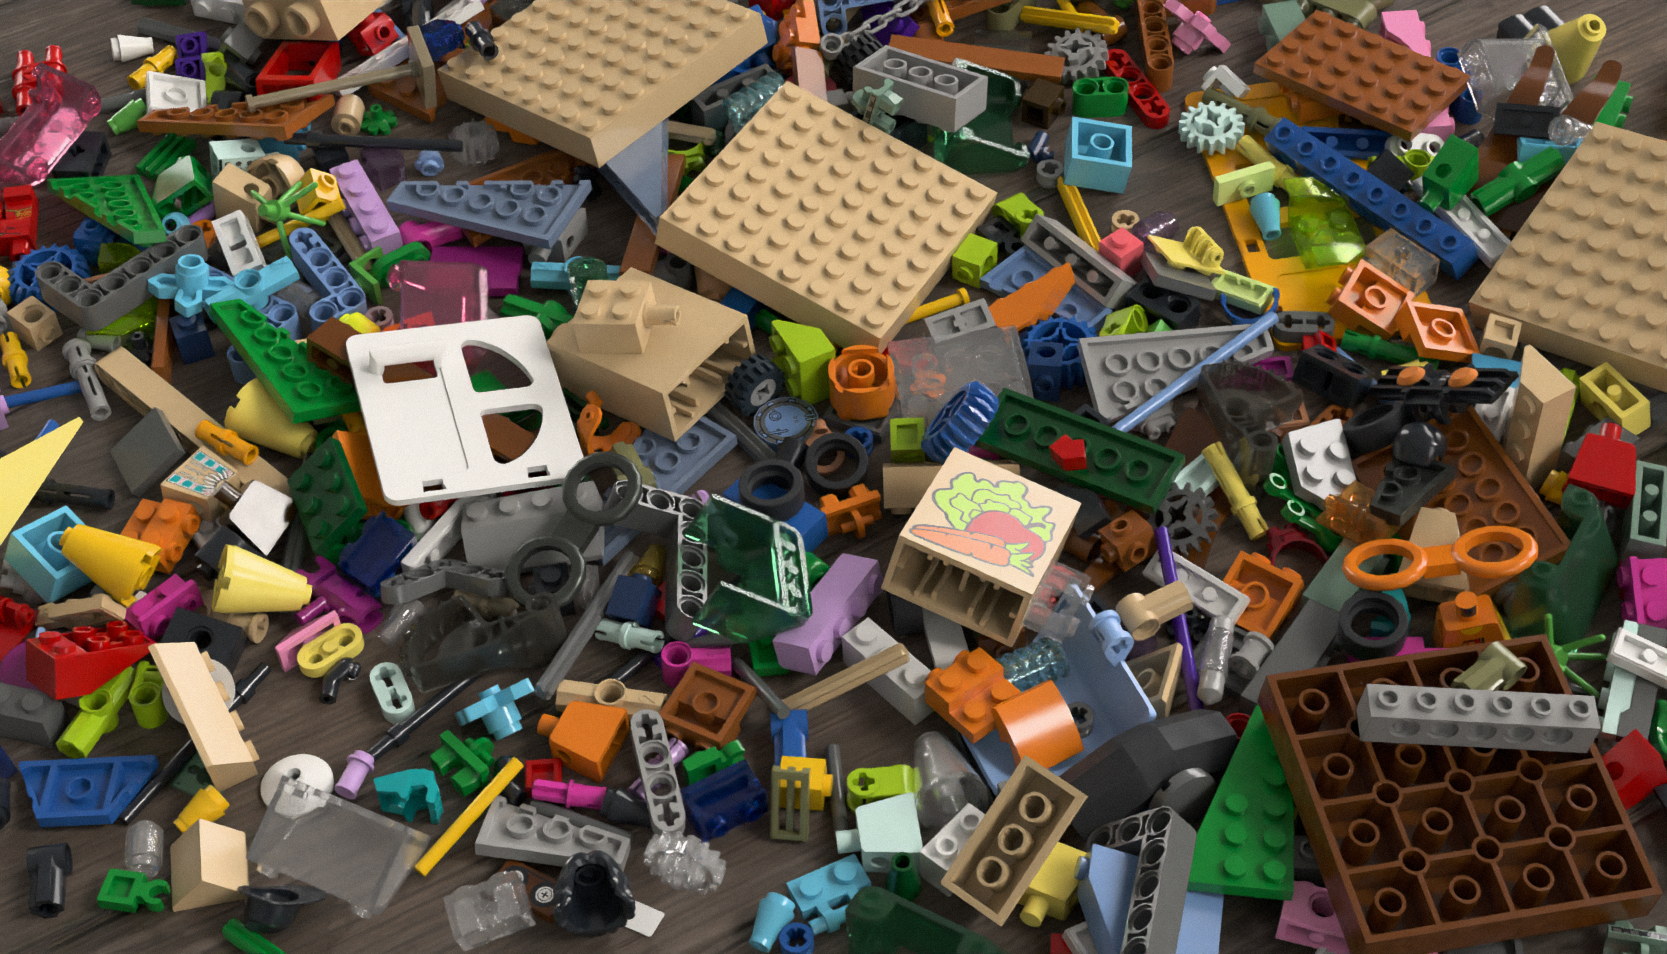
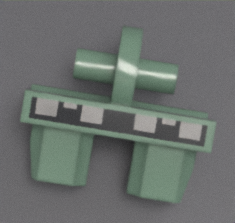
M886 78L883 86L879 89L873 90V88L866 86L864 89L857 90L853 94L852 103L858 109V113L864 115L862 121L889 135L894 130L897 121L886 115L885 112L894 116L901 108L903 98L892 92L895 82Z
M1626 920L1612 922L1611 925L1608 924L1601 954H1667V927L1655 925L1649 928V931L1634 929L1633 925Z

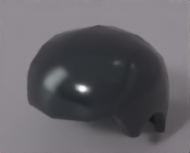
M1412 422L1404 425L1398 431L1393 442L1392 454L1406 463L1429 467L1437 456H1439V461L1443 460L1447 452V438L1434 425L1426 422Z

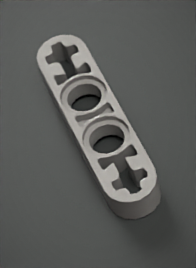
M643 709L636 712L631 718V740L650 823L654 834L658 838L674 840L679 838L685 830V810L663 719L656 711ZM642 724H648L652 728V740L646 741V734ZM657 752L664 757V760L660 764L651 765L644 761V757L648 753ZM664 783L670 786L672 790L668 795L657 796L652 793L651 788L655 784ZM669 807L670 818L674 821L673 826H667L666 822L663 821V809Z

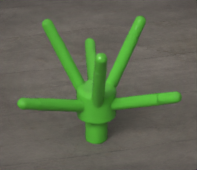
M297 181L278 200L268 201L255 190L250 191V195L261 203L258 207V214L265 216L269 221H275L285 254L289 259L292 258L283 221L289 218L322 227L326 225V222L323 220L290 212L289 205L317 188V182L311 183L294 194L303 184L302 181Z
M1546 614L1545 634L1563 674L1591 696L1599 698L1600 693L1570 670L1566 664L1568 660H1605L1607 656L1604 653H1568V651L1602 642L1606 638L1605 635H1596L1562 646L1555 645L1552 615Z

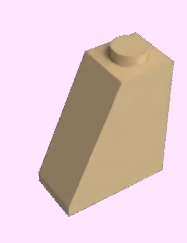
M1421 507L1409 541L1421 548L1454 544L1460 537L1456 514L1440 507L1433 509ZM1403 557L1398 573L1407 569L1412 564V561ZM1461 571V575L1424 579L1423 575L1419 581L1402 588L1404 595L1408 597L1444 603L1454 601L1456 596L1463 591H1470L1468 575Z

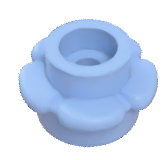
M421 151L415 161V168L425 176H435L444 169V160L438 151Z

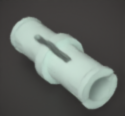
M603 618L596 628L597 631L604 632H596V639L618 643L624 649L639 648L651 651L652 653H659L664 645L663 640L655 639L656 637L664 638L662 631L639 627L636 622L628 621V623H621Z

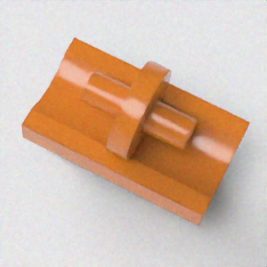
M862 483L853 486L848 491L849 499L839 502L836 495L833 494L821 497L819 499L820 511L826 514L828 536L840 532L845 534L853 531L857 539L865 537V526L874 524V521L882 519L880 510L881 496L878 490L869 491L865 484Z

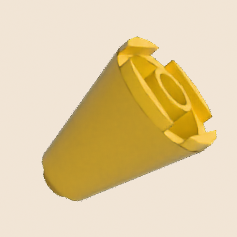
M77 524L74 528L68 527L59 541V545L63 547L61 554L125 608L131 607L137 601V598L132 596L135 590H144L149 583L161 558L157 554L163 549L156 544L82 524Z

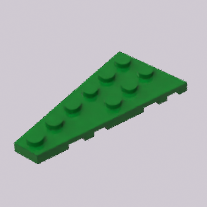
M139 174L47 179V191L131 243L142 247H151L156 243L166 242V230Z
M241 299L210 303L209 315L292 424L361 411L357 391L353 388L352 384L347 385L340 380V377L332 376L329 371L322 370L315 363L307 361V344L302 341L298 344L290 339L289 331L283 327L274 328L266 322L267 317Z
M1256 705L1196 835L1187 890L1292 901L1294 893V799L1260 706Z

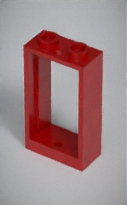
M282 42L255 79L258 96L335 80L342 70L339 42ZM310 61H314L315 65H311ZM289 70H313L309 76L286 75ZM322 95L308 97V102L318 101Z

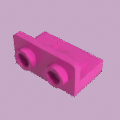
M1637 556L1626 558L1620 563L1621 567L1617 569L1618 586L1623 588L1625 602L1621 604L1623 622L1629 620L1637 622V624L1641 623L1667 630V558L1637 559Z
M174 574L126 610L123 621L127 622L129 626L137 631L143 632L150 639L155 640L159 636L164 635L177 607L194 612L204 602L196 582L192 579L185 582L177 574Z

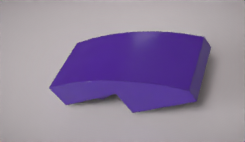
M201 31L176 35L178 59H175L176 76L206 81L205 66L201 60V53H208L206 33Z

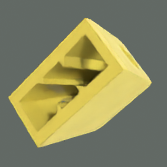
M1057 842L1018 901L1019 904L1024 905L1020 913V918L1024 923L1032 927H1039L1046 915L1059 920H1065L1079 902L1077 897L1079 880L1074 878L1075 866L1079 856L1085 857L1086 852Z

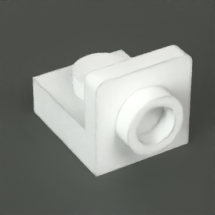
M1220 65L1218 68L1213 66L1202 78L1205 82L1200 87L1206 91L1209 87L1214 88L1220 81L1222 83L1219 86L1220 89L1232 98L1234 96L1244 98L1251 90L1225 65Z

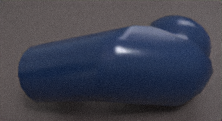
M1037 131L1027 148V154L1036 165L1043 160L1054 159V151L1052 150L1050 153L1047 151L1049 147L1046 144L1049 136L1044 131Z

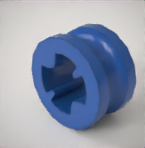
M853 427L845 432V434H849L861 442L866 449L867 457L872 454L873 435L870 430L864 427ZM845 452L847 456L855 459L851 454Z
M794 922L781 930L779 942L782 954H813L814 935L807 925ZM795 938L797 942L798 938H802L804 945L799 947L798 943H796V947L790 946V940Z

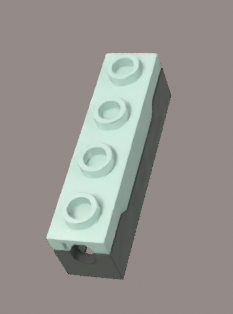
M1629 620L1624 621L1623 629L1666 648V629L1641 623L1637 624V622ZM1607 662L1603 680L1610 682L1609 689L1602 687L1597 706L1598 709L1604 710L1603 717L1598 716L1601 729L1596 736L1598 738L1596 747L1601 755L1606 754L1635 728L1648 741L1658 690L1657 684Z

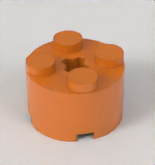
M854 345L841 350V355L835 360L833 357L828 366L830 402L837 411V415L843 420L884 418L888 415L889 408L895 399L894 363L889 355L887 357L879 353V348L870 345Z

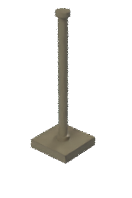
M418 25L407 27L409 61L406 65L254 97L249 94L245 95V100L249 113L255 112L256 108L411 76L415 80L425 108L429 109L437 107L434 63Z

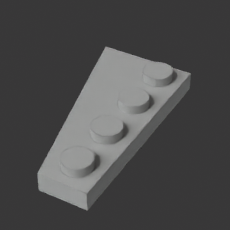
M499 795L491 803L475 842L476 855L561 867L564 866L573 854L601 850L617 862L622 872L631 850L630 838L590 825L580 828L571 825L569 818L557 814L553 818L537 814L536 807L524 803L520 807L507 804V798Z

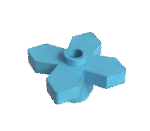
M188 254L179 258L175 266V274L161 273L148 279V291L159 299H174L175 310L184 317L189 318L202 312L203 300L233 285L234 282L226 276H210L209 265L204 262V259L199 255Z
M529 678L503 690H500L497 684L478 694L481 701L454 714L460 726L481 717L488 733H493L496 741L523 728L519 721L522 717L514 700L535 690Z

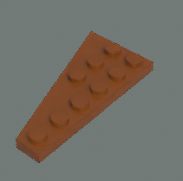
M488 0L482 4L484 7L483 11L427 45L435 68L437 107L425 108L415 80L411 76L367 85L369 94L432 124L436 118L435 112L438 107H443L447 102L437 70L445 65L449 59L466 50L465 44H470L466 42L469 38L465 34L467 23L478 21L484 29L491 32L494 28H497L505 16V4L497 0ZM409 57L394 67L408 64Z

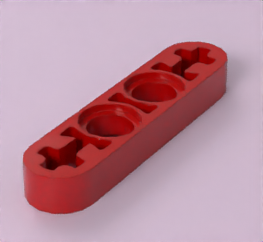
M1121 49L1108 50L1109 60L1105 61L1106 69L1103 70L1107 77L1135 79L1136 81L1128 82V104L1147 127L1151 129L1166 127L1169 124L1170 107L1128 53ZM1146 95L1150 98L1138 99L1136 98V96Z

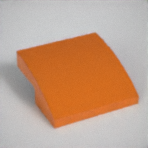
M1046 680L991 707L1000 741L1009 743L1016 768L1025 755L1044 768L1049 769L1084 751L1081 737L1071 712L1053 680Z

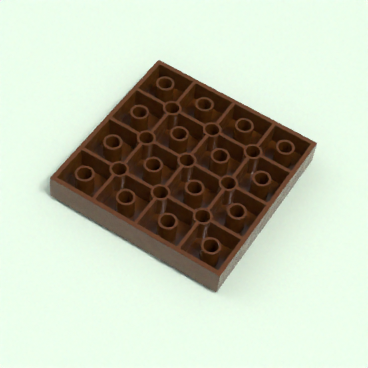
M1546 634L1499 641L1527 666L1522 677L1506 691L1573 695ZM1493 642L1271 674L1265 677L1257 701L1350 954H1429L1645 917L1649 915L1663 894L1594 741L1587 753L1360 741L1356 708L1367 684L1450 688L1453 680L1474 665L1481 653Z

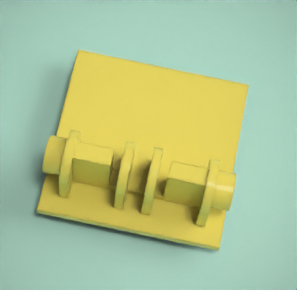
M1191 227L1187 232L1184 243L1152 235L1147 236L1156 247L1155 250L1168 260L1167 263L1176 269L1194 268L1197 272L1207 276H1211L1212 273L1226 274L1220 267L1224 256L1223 250L1201 227Z

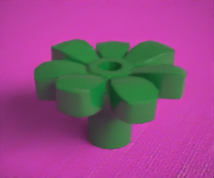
M374 104L370 107V112H364L361 130L368 132L369 135H377L380 131L383 136L391 133L390 127L397 125V117H395L394 111L387 110L383 112L381 105Z

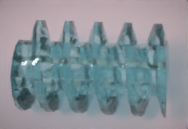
M771 71L767 73V76H762L757 81L750 83L748 87L745 86L739 92L722 100L723 110L727 117L742 129L783 86L785 81L780 74Z
M1043 637L1037 642H1031L1025 648H1017L1013 653H1006L1001 658H994L1004 667V678L1021 692L1046 680L1056 682L1058 675L1066 678L1070 674L1069 662L1063 648L1056 640L1049 637Z

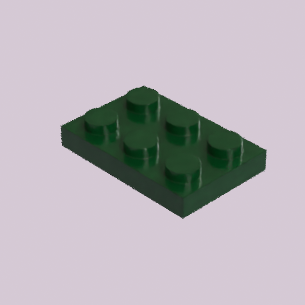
M329 437L316 449L308 460L287 480L313 552L322 556L368 512L341 442L332 437Z

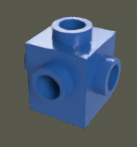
M85 217L73 234V244L78 252L84 255L89 265L111 268L119 254L116 244L121 237L96 220Z

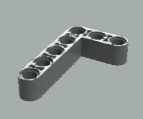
M190 224L178 228L166 236V242L156 243L93 284L88 283L73 271L55 261L39 265L35 270V276L45 302L85 330L97 331L105 328L154 296L148 291V279L161 273L175 274V266L180 257L195 254L201 256L205 262L209 255L202 228Z
M619 480L614 484L603 507V511L617 506L624 498L628 489V480ZM642 484V495L637 507L625 519L615 524L667 538L665 628L672 638L684 642L694 638L707 613V508L695 498Z
M1161 806L1101 825L1091 832L1086 841L1087 852L1092 844H1097L1139 856L1120 954H1176L1196 842V831L1169 806Z

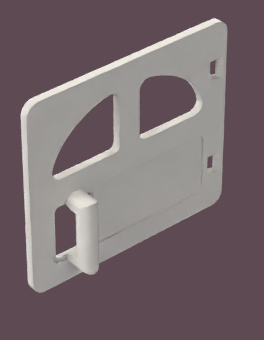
M524 315L351 336L346 342V352L384 500L390 505L402 506L563 484L568 471L578 460L584 458L550 351L546 344L541 323L533 316ZM471 345L497 352L516 364L527 375L532 384L521 388L475 392L461 349L464 346ZM433 360L437 374L435 378L396 383H385L382 378L385 366ZM528 409L540 411L542 413V425L531 447L516 460L506 464L496 462L492 456L481 416ZM545 470L547 472V476L528 478V473ZM440 484L443 486V490L423 492V487Z

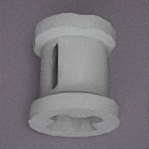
M1255 631L1249 632L1244 637L1242 648L1229 658L1231 669L1245 679H1252L1260 669L1261 663L1264 659L1268 658L1274 649V645L1268 637Z

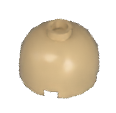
M280 153L265 155L254 160L247 170H251L250 174L270 185L272 188V200H278L305 174L303 168L295 159ZM297 201L289 205L290 211L298 205Z

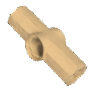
M563 679L557 688L555 706L556 710L564 712L568 703L572 701L627 709L628 721L631 722L632 716L643 709H650L659 714L668 700V695L625 688L621 681L616 679H607L599 684Z

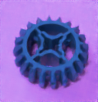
M56 243L50 248L42 245L39 250L31 249L30 254L20 255V261L12 262V269L7 271L10 275L7 280L11 283L9 296L12 302L17 306L30 296H34L57 315L58 310L42 298L35 276L36 268L45 262L55 261L85 279L92 277L87 259L78 252L77 248L70 249L68 245L59 248Z
M1061 314L1059 318L1053 319L1048 315L1046 321L1038 319L1036 326L1030 325L1029 328L1026 326V330L1021 332L1018 338L1016 356L1019 370H1022L1024 378H1028L1031 341L1063 343L1060 388L1067 387L1071 391L1075 384L1083 387L1086 378L1077 344L1079 338L1099 337V335H1097L1095 327H1088L1086 320L1077 322L1075 316L1070 319H1064ZM1050 350L1037 352L1039 356L1045 358L1055 355Z
M978 381L967 383L956 394H953L951 399L938 411L935 418L931 420L930 426L922 436L921 448L929 458L942 466L954 447L967 452L972 445H975V442L982 436L985 429L989 427V423L995 417V413L998 410L999 399L994 395V392Z

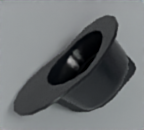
M243 885L237 888L241 894L245 895V928L249 931L278 933L288 928L294 922L302 904L320 902L325 900L327 896L321 889L303 885L267 887Z

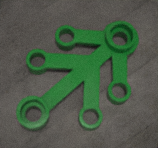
M1278 444L1270 447L1262 457L1264 467L1271 472L1263 483L1265 491L1272 496H1278L1287 501L1281 509L1282 516L1287 521L1296 523L1316 534V543L1322 547L1325 553L1332 555L1347 535L1346 530L1342 527L1344 515L1336 511L1328 519L1323 510L1316 504L1303 500L1296 496L1294 491L1288 489L1286 480L1291 487L1292 482L1283 445ZM1305 512L1308 513V514H1310V515L1312 516V518H1310V517L1304 515Z

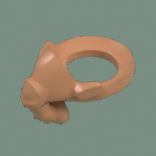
M823 419L815 420L811 435L804 441L809 447L814 440L822 435L832 433ZM837 450V457L830 465L820 466L817 464L818 473L821 476H828L837 472L844 463V451Z

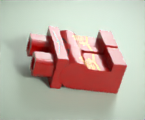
M31 185L3 188V194L0 190V258L2 256H10L12 262L20 261V255L30 254L31 249L37 250L39 201Z

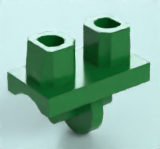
M447 729L439 735L442 746L429 756L432 768L440 776H444L454 767L459 769L457 773L450 777L452 786L462 797L467 796L478 788L483 791L490 783L487 776L489 774V767L495 761L491 756L494 744L486 737L477 740L470 737L463 744Z

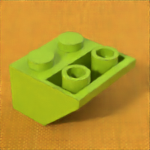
M782 320L772 321V336L769 337V342L774 352V358L771 361L784 372V377L786 378L785 386L789 395L805 400L810 405L829 398L828 366L833 357L834 360L836 359L835 348L820 328Z

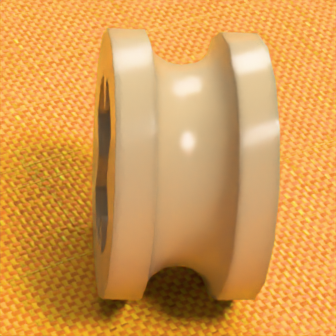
M1121 210L1114 213L1112 216L1111 233L1123 227L1136 237L1139 231L1138 215L1130 210Z

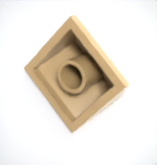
M1180 643L1172 644L1126 662L1156 711L1157 716L1155 720L1168 717L1180 679L1183 646Z
M199 818L170 846L172 909L174 912L245 899V895L241 894L237 888L243 885L249 886L245 832Z

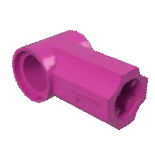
M412 220L403 223L398 228L403 246L415 241L420 242L429 250L430 254L433 247L463 238L460 227L436 221L420 224Z
M674 641L668 643L662 649V678L668 686L676 688L692 662L731 677L730 646L691 648L684 642Z

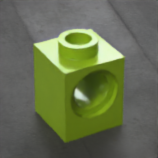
M969 233L952 255V278L981 288L980 278L997 266V242Z
M924 418L890 419L892 463L925 462V451L921 448L922 436L924 435Z

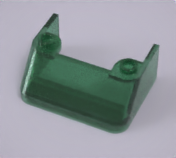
M712 493L684 531L685 536L714 547L719 566L726 572L740 575L742 589L720 581L693 617L692 624L729 638L733 642L743 644L804 626L813 614L804 541L801 534L789 524Z

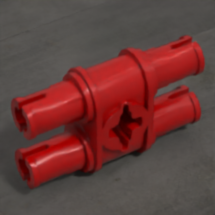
M47 46L45 48V61L34 63L32 52L22 50L17 53L16 68L12 72V79L14 81L12 96L16 100L18 116L34 113V102L45 100L46 110L63 107V95L67 91V84L65 82L67 68L63 64V53L59 46Z

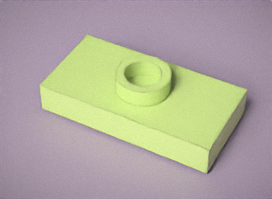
M1271 161L1216 176L1213 189L1214 203L1217 206H1221L1273 190L1275 166Z
M1223 269L1226 272L1225 275L1217 274L1211 281L1217 290L1214 299L1219 300V296L1225 293L1226 303L1259 315L1273 302V288H1277Z

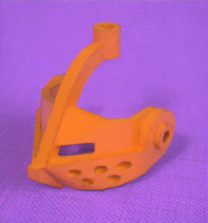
M590 391L586 394L585 399L588 404L582 410L577 421L579 445L583 457L596 453L594 450L599 448L602 449V452L610 451L612 445L624 441L626 444H633L636 438L640 437V426L631 421L622 422L610 435L603 437L595 436L594 433L602 419V411L599 407H601L603 401L596 391Z

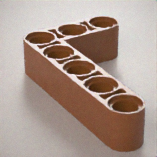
M1135 0L1134 14L1144 75L1158 93H1164L1172 88L1174 68L1167 18L1175 16L1163 6L1167 0ZM1177 0L1194 14L1197 10L1204 15H1210L1216 11L1217 0Z

